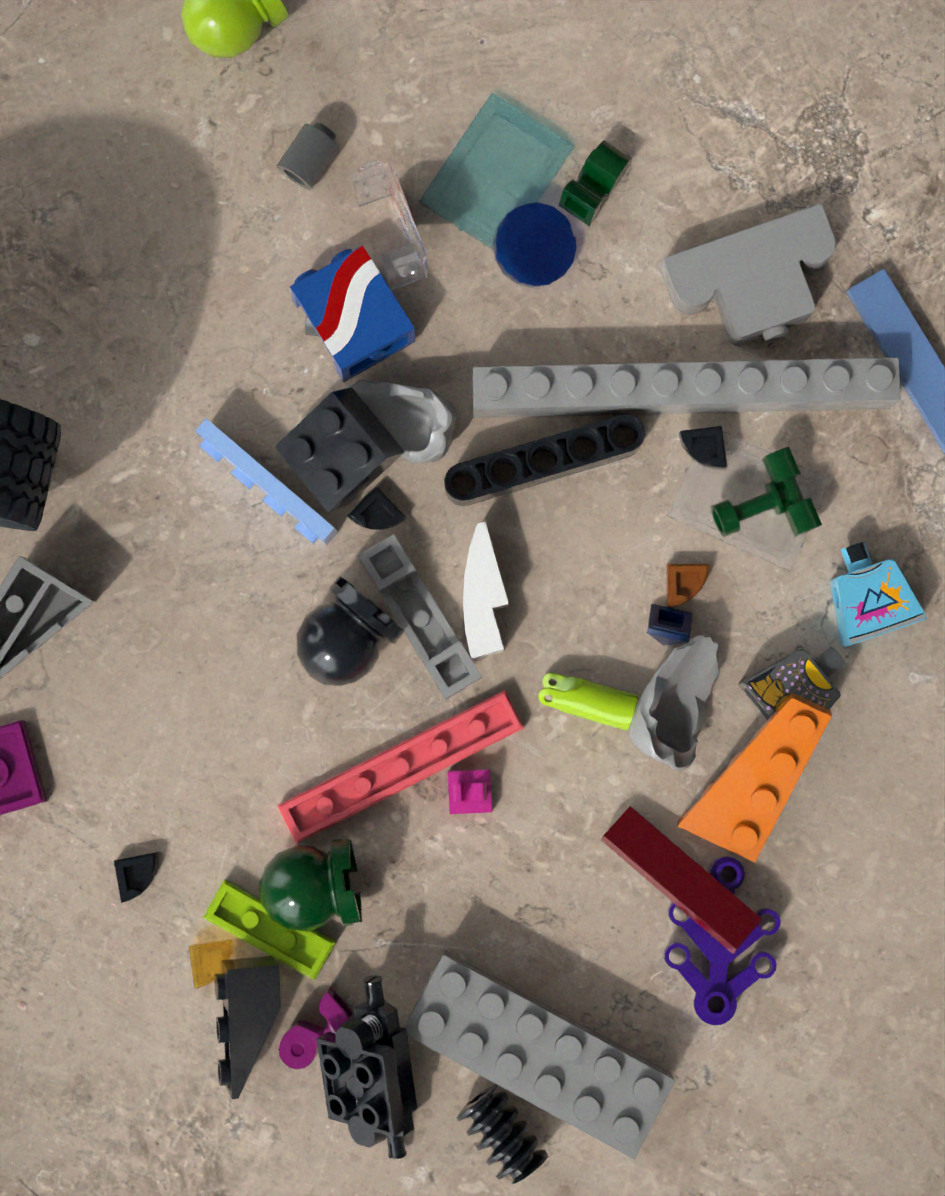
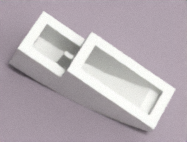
M486 522L478 523L469 547L464 574L463 612L465 634L471 660L504 652L493 611L508 607L509 603Z

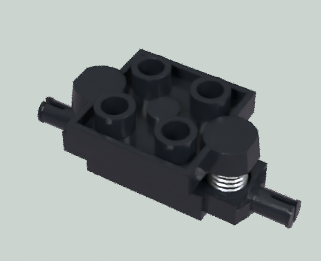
M372 975L363 979L367 1001L353 1008L354 1018L347 1020L337 1029L336 1033L327 1032L317 1038L328 1118L348 1124L350 1135L357 1144L370 1148L387 1139L388 1157L390 1159L392 1157L393 1159H401L407 1154L404 1136L414 1130L412 1112L417 1109L407 1029L400 1027L397 1008L384 1000L382 977Z

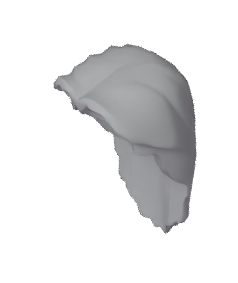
M358 380L355 384L348 386V388L352 387L405 451L400 458L411 463H427L438 461L446 455L452 444L454 428L457 425V412L453 404L443 396L429 388L401 385L388 381L371 382Z
M699 635L693 637L688 643L673 649L667 660L657 670L644 689L629 727L630 740L641 753L677 771L690 767L696 757L697 737L705 714V701L711 692L713 682L719 675L718 660L716 658L719 644L712 641L711 636Z

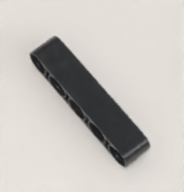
M629 414L618 415L458 463L452 466L445 475V493L448 499L455 505L470 506L626 459L636 454L640 449L645 437V429L642 422L635 416ZM619 427H627L634 432L636 441L630 446L619 445L613 437V432ZM579 439L590 440L595 446L596 453L590 458H581L573 451V444ZM539 451H547L554 456L556 464L549 470H539L534 466L532 457ZM500 463L510 464L516 472L515 477L507 483L498 482L492 476V469ZM460 475L470 476L476 484L474 490L467 495L457 494L451 487L452 481Z

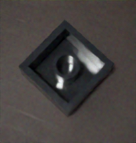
M352 387L331 392L275 446L277 451L327 512L347 506L405 453Z

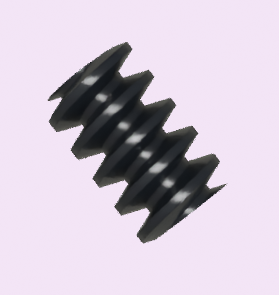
M495 1084L469 1101L456 1118L458 1121L472 1118L473 1123L466 1133L468 1136L480 1132L483 1134L476 1148L479 1151L492 1147L493 1152L487 1159V1164L491 1165L502 1162L503 1166L496 1175L497 1179L500 1180L511 1176L513 1178L512 1184H515L532 1174L549 1156L546 1150L534 1151L539 1142L535 1135L523 1137L529 1128L526 1121L514 1122L519 1113L516 1106L503 1108L509 1097L506 1092L493 1094L498 1086Z

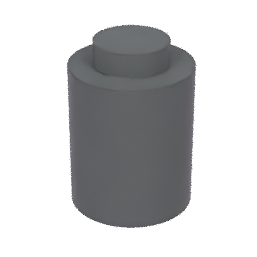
M316 122L314 126L304 124L278 162L277 168L297 185L311 190L339 149L338 145L334 142L336 138L335 133L319 122Z

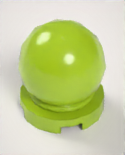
M183 0L181 11L183 29L190 43L213 58H233L249 50L259 38L263 22H269L276 28L289 17L281 0Z

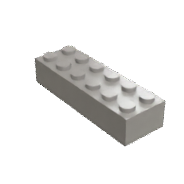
M446 950L443 951L404 1025V1028L407 1029V1036L634 1160L675 1083L671 1072Z

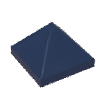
M651 604L647 633L663 646L688 643L693 613Z

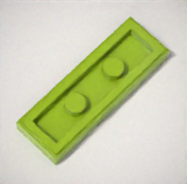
M226 879L223 880L203 916L209 922L313 980L317 978L336 943V940L316 929L309 932L287 929L272 921L262 906L259 897Z

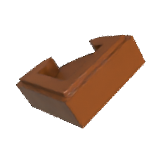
M667 564V607L681 605L696 596L708 578L710 564Z

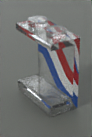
M372 161L364 164L358 169V173L351 175L359 207L391 196L408 245L380 254L384 275L389 288L394 290L429 277L427 255L392 161L383 164L381 161Z

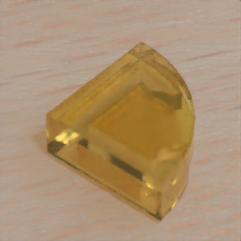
M233 938L189 945L194 989L210 984L214 981L215 974L222 973L221 960H229L231 958Z

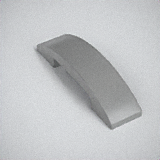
M393 534L358 555L401 628L405 630L404 633L445 700L480 680L482 676L418 575L396 536Z

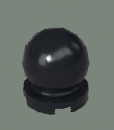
M340 576L329 588L336 595L334 598L335 602L316 607L305 616L297 632V655L301 665L310 677L324 685L342 686L357 682L370 673L377 662L380 652V641H385L386 638L395 644L405 632L370 599H366L351 583Z

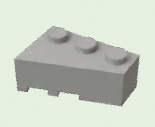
M23 556L17 558L0 585V679L96 602L91 597Z

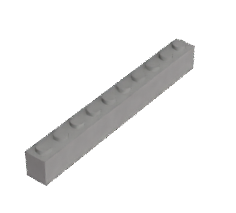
M899 358L473 367L474 418L890 409L900 400Z

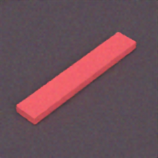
M504 690L278 805V808L297 844L524 729V726Z

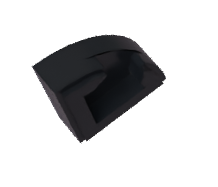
M722 426L683 430L678 433L684 450L695 462L710 469H727Z
M378 487L347 515L355 524L370 530L390 529L407 519Z
M158 852L114 860L121 903L138 897L151 885L158 869Z

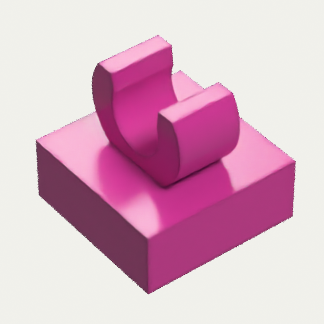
M490 769L448 772L450 814L492 812Z

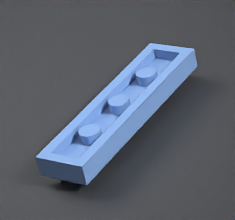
M207 418L195 430L203 439V442L199 445L202 450L216 462H219L222 457L235 466L231 474L249 490L254 484L263 490L267 495L262 501L282 517L287 511L299 522L294 528L312 544L319 538L328 545L338 533L330 523Z

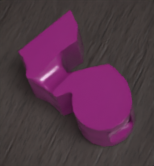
M331 986L321 999L319 1013L328 1020V1025L320 1027L301 1019L284 1034L279 1045V1056L282 1062L289 1068L303 1069L309 1066L318 1054L317 1038L327 1032L336 1033L341 1025L350 1018H354V1012Z

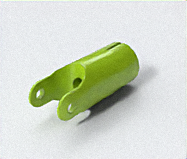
M554 672L544 675L542 683L545 688L541 689L538 694L539 701L543 705L570 715L628 731L638 699L637 694L574 676H565ZM555 679L557 682L552 684L549 680ZM550 695L552 696V699L548 700L545 698V696Z

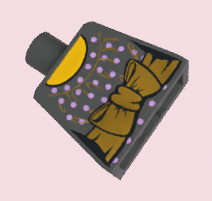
M831 646L814 660L802 648L748 677L738 685L767 720L791 693L829 710L841 696L830 680L847 667V664L842 656Z

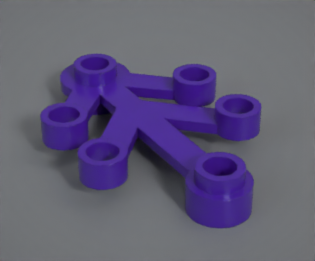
M729 856L715 859L709 868V874L733 894H735V889L742 885L745 878L742 864L737 859ZM726 866H731L735 870V878L731 882H724L720 877L721 870ZM672 902L668 907V917L674 924L684 929L710 961L709 978L707 980L690 961L689 949L680 942H673L666 946L663 953L664 960L668 966L677 969L696 992L693 1005L698 1017L707 1024L722 1025L734 1016L737 1009L736 997L759 978L766 979L771 977L777 967L772 955L759 951L750 957L749 966L726 982L728 964L763 935L776 933L780 928V917L775 911L768 908L758 910L756 914L760 917L764 914H771L773 916V926L770 929L764 930L758 924L735 953L732 954L689 916L682 921L676 920L673 915L676 905ZM672 949H683L685 957L681 963L675 964L670 961L669 954ZM761 957H767L770 961V967L764 973L757 972L755 968L757 959ZM713 996H720L723 999V1007L719 1011H711L708 1008V1001Z

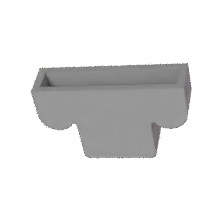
M820 203L665 257L659 269L670 299L675 308L680 312L689 315L698 314L706 309L711 299H714L731 344L737 346L760 337H764L765 342H769L787 335L789 327L806 322L815 310V303L804 274L816 273L823 268L834 252L835 237L824 207Z

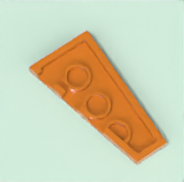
M791 693L756 732V736L743 751H739L731 760L729 766L718 779L707 787L694 806L682 815L678 820L677 826L755 863L829 723L832 712Z

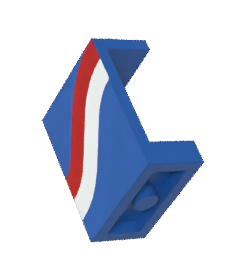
M363 245L353 251L352 249H346L339 252L332 258L329 265L318 271L311 269L302 273L294 281L295 284L290 286L294 304L297 308L301 306L331 354L335 370L343 383L415 342L414 326Z

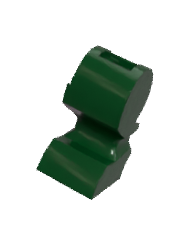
M603 140L587 157L577 181L572 179L564 187L558 206L590 226L600 211L601 203L609 199L612 191L628 169L632 158Z

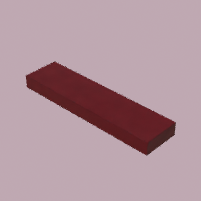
M631 806L603 835L601 841L732 954L735 953L762 921L760 916Z

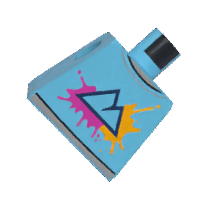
M865 541L841 549L848 574L831 580L830 587L842 648L927 619L925 612L893 558L873 565Z

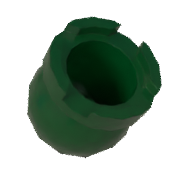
M349 839L332 840L331 850L328 854L315 846L296 845L277 853L265 866L259 882V895L262 906L271 920L287 929L306 932L325 926L335 915L341 917L344 926L362 922L361 892L354 893L350 880V872L358 871L352 841Z

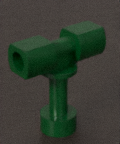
M790 447L770 453L762 459L771 482L765 484V494L735 506L728 499L711 506L714 522L723 537L740 531V521L773 509L777 515L785 513L794 537L822 525L811 497L804 499L796 481V477L801 473Z

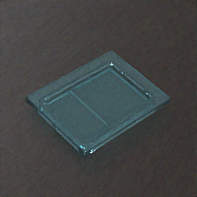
M491 93L419 200V203L458 227L460 231H464L503 256L573 151L575 145L553 132L552 129H548L529 117L517 107Z

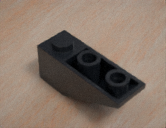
M272 956L221 960L222 973L215 974L216 1000H223V1016L216 1017V1033L218 1043H224L225 1059L218 1060V1079L220 1086H226L231 1099L239 1098L281 1009L279 964Z

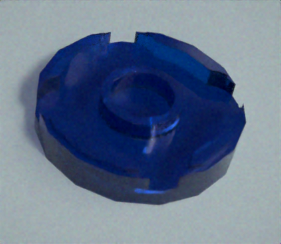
M539 202L520 205L507 213L496 227L492 243L495 261L503 274L516 284L530 288L547 286L563 277L573 264L577 249L576 237L573 235L569 220L555 207Z

